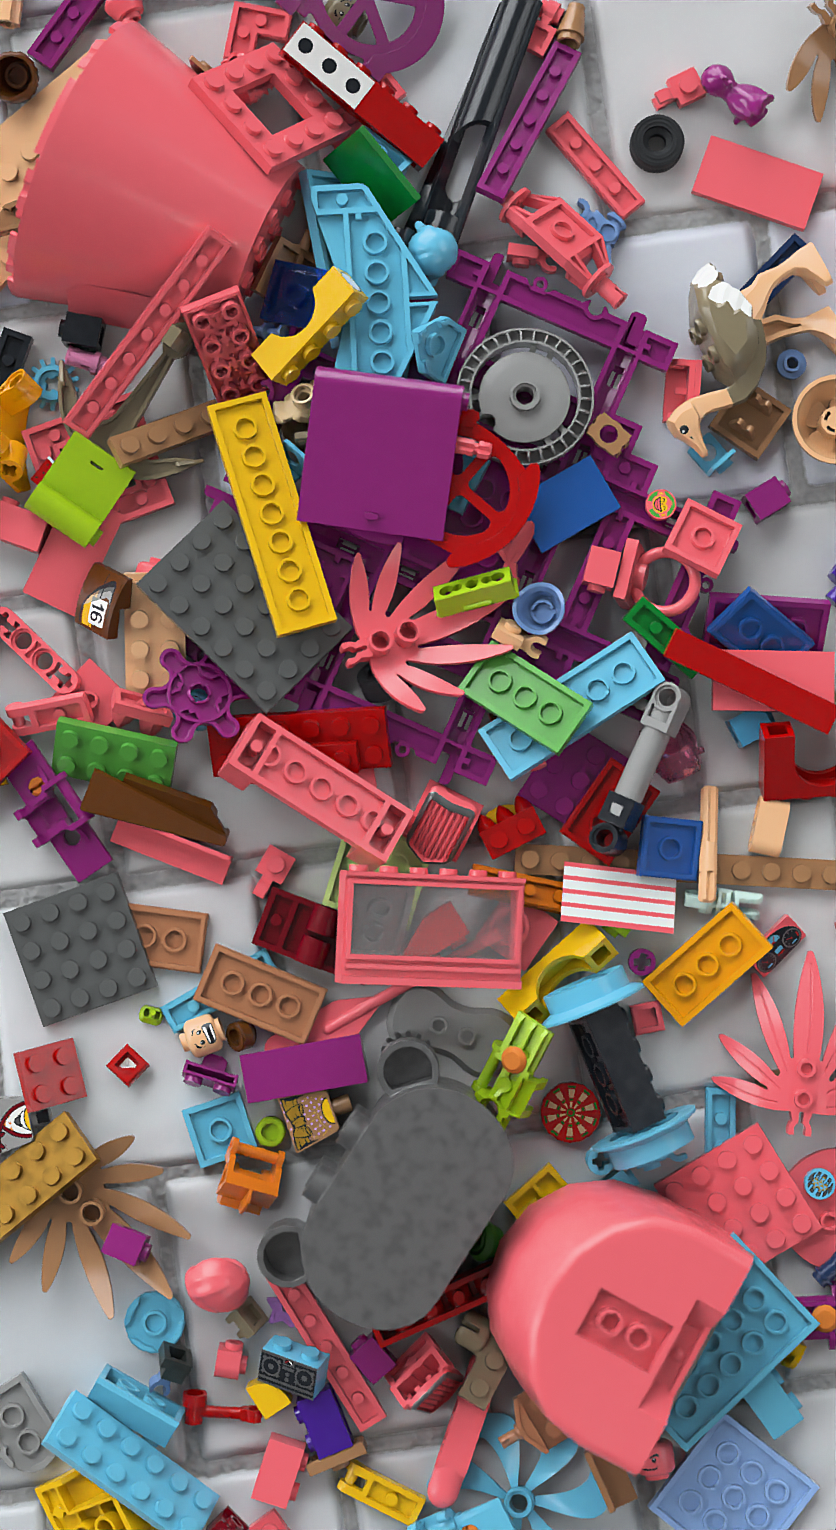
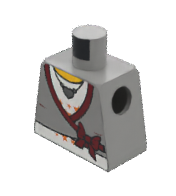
M0 1096V1154L34 1141V1136L38 1133L37 1126L46 1125L52 1121L50 1107L27 1113L23 1096Z

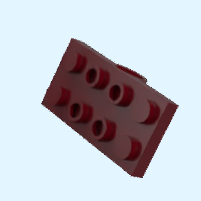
M273 886L251 943L292 958L307 966L335 975L338 910Z

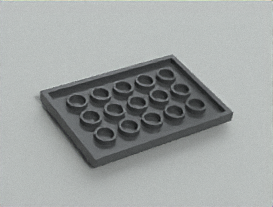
M224 500L136 583V586L266 715L353 629L335 610L337 617L335 623L277 638L240 516Z

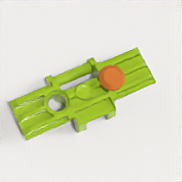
M521 1010L518 1011L503 1041L498 1039L493 1041L491 1045L493 1050L478 1080H474L471 1088L475 1091V1100L485 1108L489 1101L496 1104L498 1114L495 1118L504 1131L512 1116L518 1119L530 1117L534 1108L527 1104L535 1091L543 1090L548 1082V1079L545 1077L536 1078L533 1075L555 1035ZM500 1061H502L503 1068L494 1086L491 1087L489 1083Z

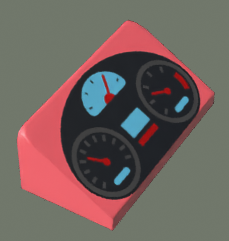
M784 914L764 934L774 947L752 967L765 978L806 936L788 914Z

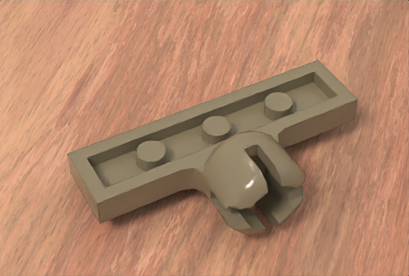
M473 1310L468 1312L461 1321L463 1325L471 1330L460 1326L457 1328L454 1336L457 1344L469 1350L475 1356V1362L457 1395L484 1411L504 1376L508 1364L490 1331L489 1319Z

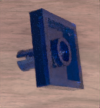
M275 259L259 318L267 322L305 329L311 321L315 310V296L312 288L329 270Z

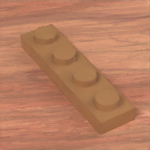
M216 399L110 437L107 444L119 468L122 469L214 434L207 413V406L217 404Z

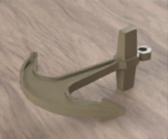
M186 322L171 325L161 340L163 346L162 355L117 412L108 420L102 421L89 438L90 441L112 456L113 454L107 444L108 439L138 426L174 360L187 356L194 346ZM60 360L58 400L62 421L77 402L78 397L63 360ZM64 424L68 435L71 437L74 430ZM185 458L146 459L128 467L136 471L132 478L134 480H157L182 473L205 462L204 459Z

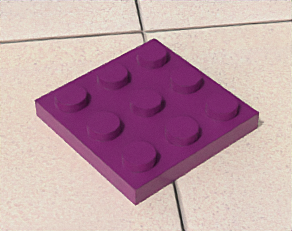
M588 733L564 748L559 756L555 754L547 759L546 767L532 771L517 795L527 799L532 805L564 824L610 757L623 766H626L629 758Z

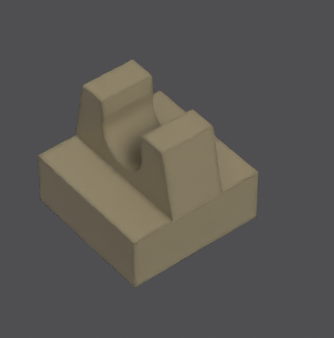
M250 1295L244 1304L238 1309L233 1310L225 1320L228 1324L234 1322L240 1329L237 1332V1336L240 1339L244 1337L248 1339L256 1334L269 1318Z

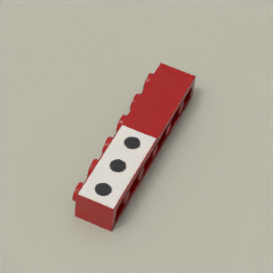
M303 20L282 47L279 55L364 126L366 125L409 158L414 169L418 172L423 169L445 140L440 136L441 130L429 121L424 123L417 117L418 111L407 102L402 104L394 97L395 92L384 82L378 84L370 77L372 73L366 66L360 62H357V64L353 63L347 57L348 52L336 42L331 44L323 37L325 33L313 22L307 24Z

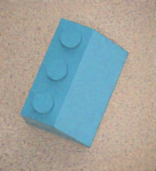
M106 1364L87 1397L131 1431L134 1430L143 1435L142 1439L154 1447H158V1445L166 1447L185 1412L183 1406L164 1397L155 1390L149 1392L148 1386L109 1364Z

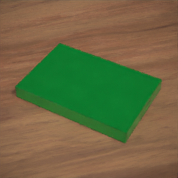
M364 125L323 159V162L341 184L360 183L367 186L390 222L421 198L420 194Z

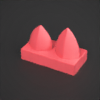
M114 687L111 695V716L117 728L129 724L134 719H138L140 733L155 736L163 727H170L173 720L171 710L166 708L150 709L143 703V694Z

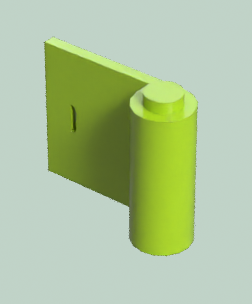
M75 430L43 480L28 498L24 507L82 547L86 548L88 544L94 547L103 534L99 527L136 474V471L128 466L120 469L114 456Z

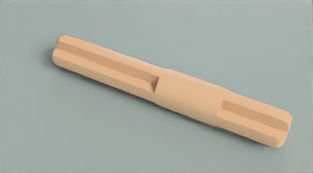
M710 785L701 788L700 821H703L699 855L698 899L703 903H713L716 900L719 790L716 786Z

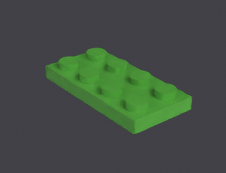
M491 640L489 643L490 645H500L494 640ZM513 652L476 662L458 687L465 692V697L557 756L561 754L594 707L592 702Z
M60 716L56 726L52 769L57 775L65 771L68 777L89 782L95 768L123 781L126 773H130L172 788L178 742Z

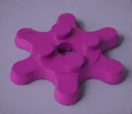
M169 648L164 650L160 655V663L169 673V681L162 687L146 689L143 693V703L150 709L166 708L175 714L176 721L172 727L171 735L178 743L183 744L191 741L196 728L201 725L214 727L223 738L235 737L239 732L240 726L230 713V705L236 700H246L249 697L206 654L198 662H189L176 649ZM195 689H203L208 697L205 700L196 702L191 696V692Z

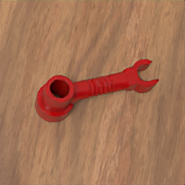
M187 1389L183 1391L184 1423L187 1425H201L203 1417L230 1418L248 1423H261L262 1413L256 1405H244L241 1407L207 1405V1392L205 1390Z

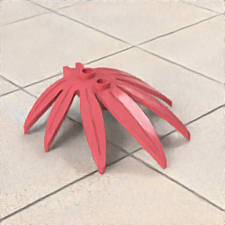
M398 542L395 545L380 573L373 595L371 611L369 610V589L366 571L361 554L358 552L354 557L351 570L349 604L353 626L359 640L342 643L339 651L341 654L348 651L352 653L358 652L354 658L348 659L345 663L347 669L355 667L358 662H369L370 668L381 687L401 705L418 713H424L426 710L418 696L404 681L421 690L442 696L462 697L465 693L463 690L430 673L407 665L406 662L440 666L461 665L491 659L512 651L513 645L490 644L444 645L418 648V646L442 640L467 629L490 615L507 601L443 618L437 617L436 610L415 620L410 619L434 599L433 587L449 583L460 569L449 568L445 561L420 581L401 601L391 616L387 617L385 613L391 602L398 578L402 544Z
M807 951L795 1004L793 1058L790 1057L786 1033L778 1010L756 973H751L752 993L759 1024L780 1074L778 1076L775 1075L762 1059L741 1043L724 1034H719L718 1038L733 1059L747 1073L767 1086V1088L764 1089L752 1082L733 1077L713 1076L711 1080L733 1096L753 1105L767 1109L789 1111L790 1120L786 1125V1133L789 1135H794V1127L798 1124L799 1113L801 1112L800 1122L803 1124V1135L811 1137L809 1121L813 1113L836 1115V1078L832 1081L829 1080V1077L836 1069V1025L828 1041L823 1059L820 1061L824 1031L823 992L813 951Z

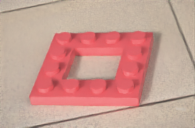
M274 42L191 78L188 84L193 93L267 175L347 137L352 129L308 79L295 68H291L289 63L279 55L281 49ZM267 81H270L304 119L273 135L237 96Z
M132 392L121 395L102 421L112 417ZM144 415L137 427L147 424ZM61 417L21 431L35 472L48 456L55 461L70 439ZM156 455L148 459L156 460L159 459L158 455ZM166 478L135 480L136 485L126 488L112 509L124 514L121 522L123 524L176 504Z

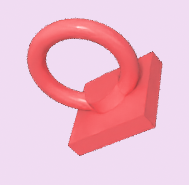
M627 538L613 593V598L620 608L630 610L634 602L636 603L641 596L645 597L642 591H644L647 584L650 563L662 558L674 559L661 552L664 546L645 552L639 540ZM682 562L680 563L685 567L689 576V587L684 597L675 604L668 606L652 603L667 617L677 616L689 609L697 599L701 589L700 571Z

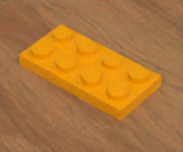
M732 901L651 972L642 983L683 1027L774 946Z

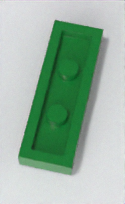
M641 596L622 618L629 627L662 655L675 628L680 629L644 596ZM669 660L689 679H693L697 672Z

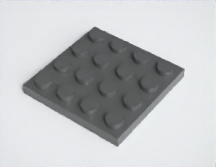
M118 872L3 913L43 1027L158 986Z

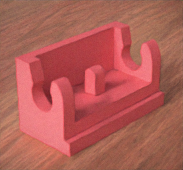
M672 359L665 374L662 423H666L673 411L686 400L700 396L702 360Z

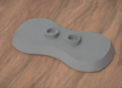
M415 986L392 1000L388 1010L386 1025L390 1038L394 1040L397 1039L395 1036L397 1031L402 1037H406L407 1030L411 1031V1037L421 1033L422 1037L420 1039L423 1041L429 1039L431 1041L429 1046L435 1050V1053L447 1056L470 1075L479 1077L493 1050L491 1046L495 1039L502 1041L505 1039L513 1020L506 1013L498 1009L472 1008L461 1005L449 998L438 987ZM500 1061L493 1077L500 1074L503 1068L502 1061Z

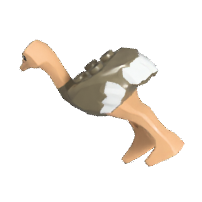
M810 242L797 250L779 266L758 274L753 283L742 291L725 283L722 273L716 271V266L710 262L697 272L690 283L688 297L689 337L695 346H699L703 354L701 360L705 370L708 373L712 372L714 379L728 386V388L686 400L673 411L667 419L666 425L674 438L693 448L700 457L708 456V450L700 430L701 420L711 412L731 408L749 399L758 387L767 359V345L793 335L810 333L819 338L836 355V315L829 306L803 318H789L775 314L762 319L773 289L792 275L801 277L818 296L826 293L825 286L833 284L832 277L813 243Z

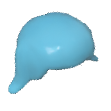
M416 221L414 225L417 233L412 236L408 250L434 287L437 284L438 278L442 277L457 261L458 245L454 236L449 231L431 225H424L421 221Z

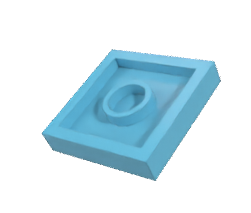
M240 1090L230 1093V1096H221L182 1110L200 1168L225 1161L224 1157L232 1137L239 1138V1142L259 1147Z

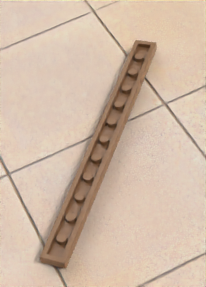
M524 844L515 849L514 872L521 874L564 876V861L600 866L607 865L583 848L576 846ZM626 849L624 853L616 856L608 867L636 870L638 850ZM717 854V884L836 890V860ZM699 866L697 882L686 880H676V882L699 883Z

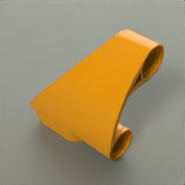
M19 369L12 373L0 386V477L16 493L31 490L26 468L28 450L21 431L26 430L30 406L39 399L43 390L24 369Z

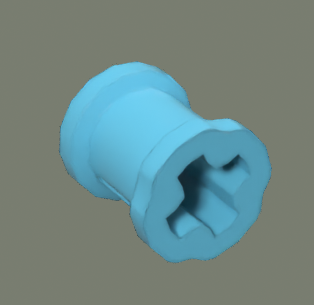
M591 1146L585 1155L586 1164L589 1169L596 1175L608 1174L613 1169L608 1153H602L607 1160L602 1161V1166L598 1167L592 1159L597 1158L599 1152H594L593 1146Z

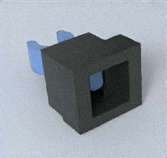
M163 1341L158 1349L160 1371L149 1379V1392H153L156 1386L163 1385V1396L166 1397L171 1390L170 1383L174 1382L182 1385L184 1379L193 1368L191 1349Z

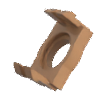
M603 412L602 415L600 414L593 420L594 424L592 423L586 428L585 434L599 448L605 450L612 457L618 458L622 453V448L626 449L630 444L631 435L623 429L619 422ZM605 426H612L617 431V439L612 443H606L600 438V430Z

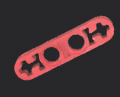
M0 607V616L7 617L9 615L7 621L16 628L11 632L1 625L0 638L55 691L62 695L78 692L81 688V677L15 612L7 607ZM24 633L30 634L32 637L30 647L19 649L17 646L18 637ZM45 653L51 654L53 657L51 667L45 670L40 669L38 666L39 657ZM57 670L66 677L72 675L70 679L72 686L70 688L66 686L61 688L62 680L54 675Z

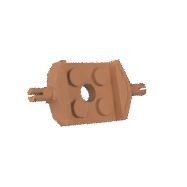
M523 1391L513 1397L516 1422L513 1425L514 1429L498 1437V1440L502 1447L506 1449V1447L519 1439H524L544 1454H547L549 1449L567 1439L568 1436L545 1417L528 1394Z

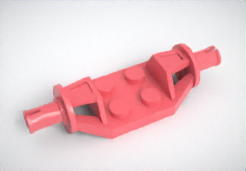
M526 187L516 193L510 190L504 203L500 204L503 208L499 214V220L502 223L508 222L521 238L528 236L566 271L565 278L582 290L581 294L584 298H589L597 292L613 309L620 307L628 294L623 292L609 279L614 266L609 263L604 237L561 197L531 194V191ZM528 206L539 210L532 214L523 208ZM592 258L598 269L593 275L586 268Z

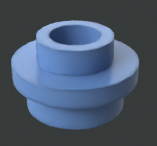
M788 349L783 351L777 358L776 369L785 379H797L806 369V359L800 351ZM787 360H795L797 367L794 369L789 368Z

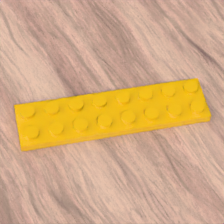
M266 391L207 406V413L277 638L335 623L337 621L336 613L307 522L297 521L299 496Z

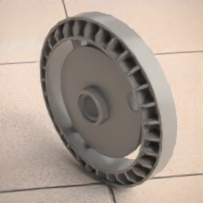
M513 328L487 338L467 357L459 372L456 384L465 386V392L470 393L468 409H473L472 403L479 402L481 410L479 412L480 420L494 418L496 424L493 431L496 434L512 442L533 443L541 440L545 444V446L532 449H519L508 446L524 468H527L531 463H537L539 466L549 464L563 457L574 448L582 438L590 422L594 407L592 377L580 354L559 336L541 329ZM530 348L529 352L512 353L496 361L484 375L479 393L471 394L478 372L491 358L506 350ZM536 349L548 353L547 356L535 353ZM553 357L565 366L576 388L577 409L573 421L567 429L562 423L569 410L570 389L564 373L552 361ZM520 392H528L532 396L533 401L529 404H521L517 401L516 395ZM557 430L561 436L552 441L549 436ZM490 458L491 460L502 464L498 458Z

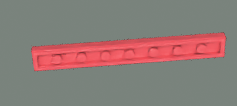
M206 226L63 419L64 424L74 431L76 430L87 439L91 437L161 343L171 325L175 324L182 315L180 307L191 303L232 248V242L211 226Z

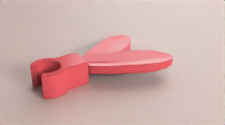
M527 521L512 542L498 552L502 560L506 562L503 568L510 567L513 577L518 581V587L520 579L518 577L517 562L526 551L534 536L535 525L533 521Z

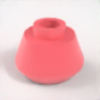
M106 0L104 10L116 22H122L124 19L139 22L144 11L143 0Z

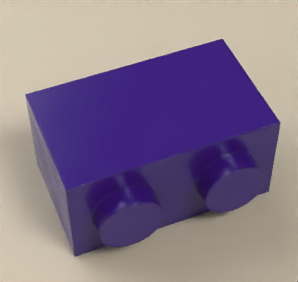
M330 1382L325 1384L313 1401L297 1395V1406H294L293 1409L299 1424L304 1423L308 1434L305 1435V1439L311 1453L316 1451L320 1460L353 1446V1434Z

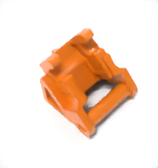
M232 1137L224 1157L226 1165L216 1194H218L217 1202L220 1205L238 1209L239 1214H243L245 1211L260 1216L262 1207L269 1209L278 1196L285 1152L281 1150L273 1152L239 1142V1138ZM236 1154L270 1163L272 1167L270 1170L262 1169L260 1174L240 1168L239 1162L235 1161Z

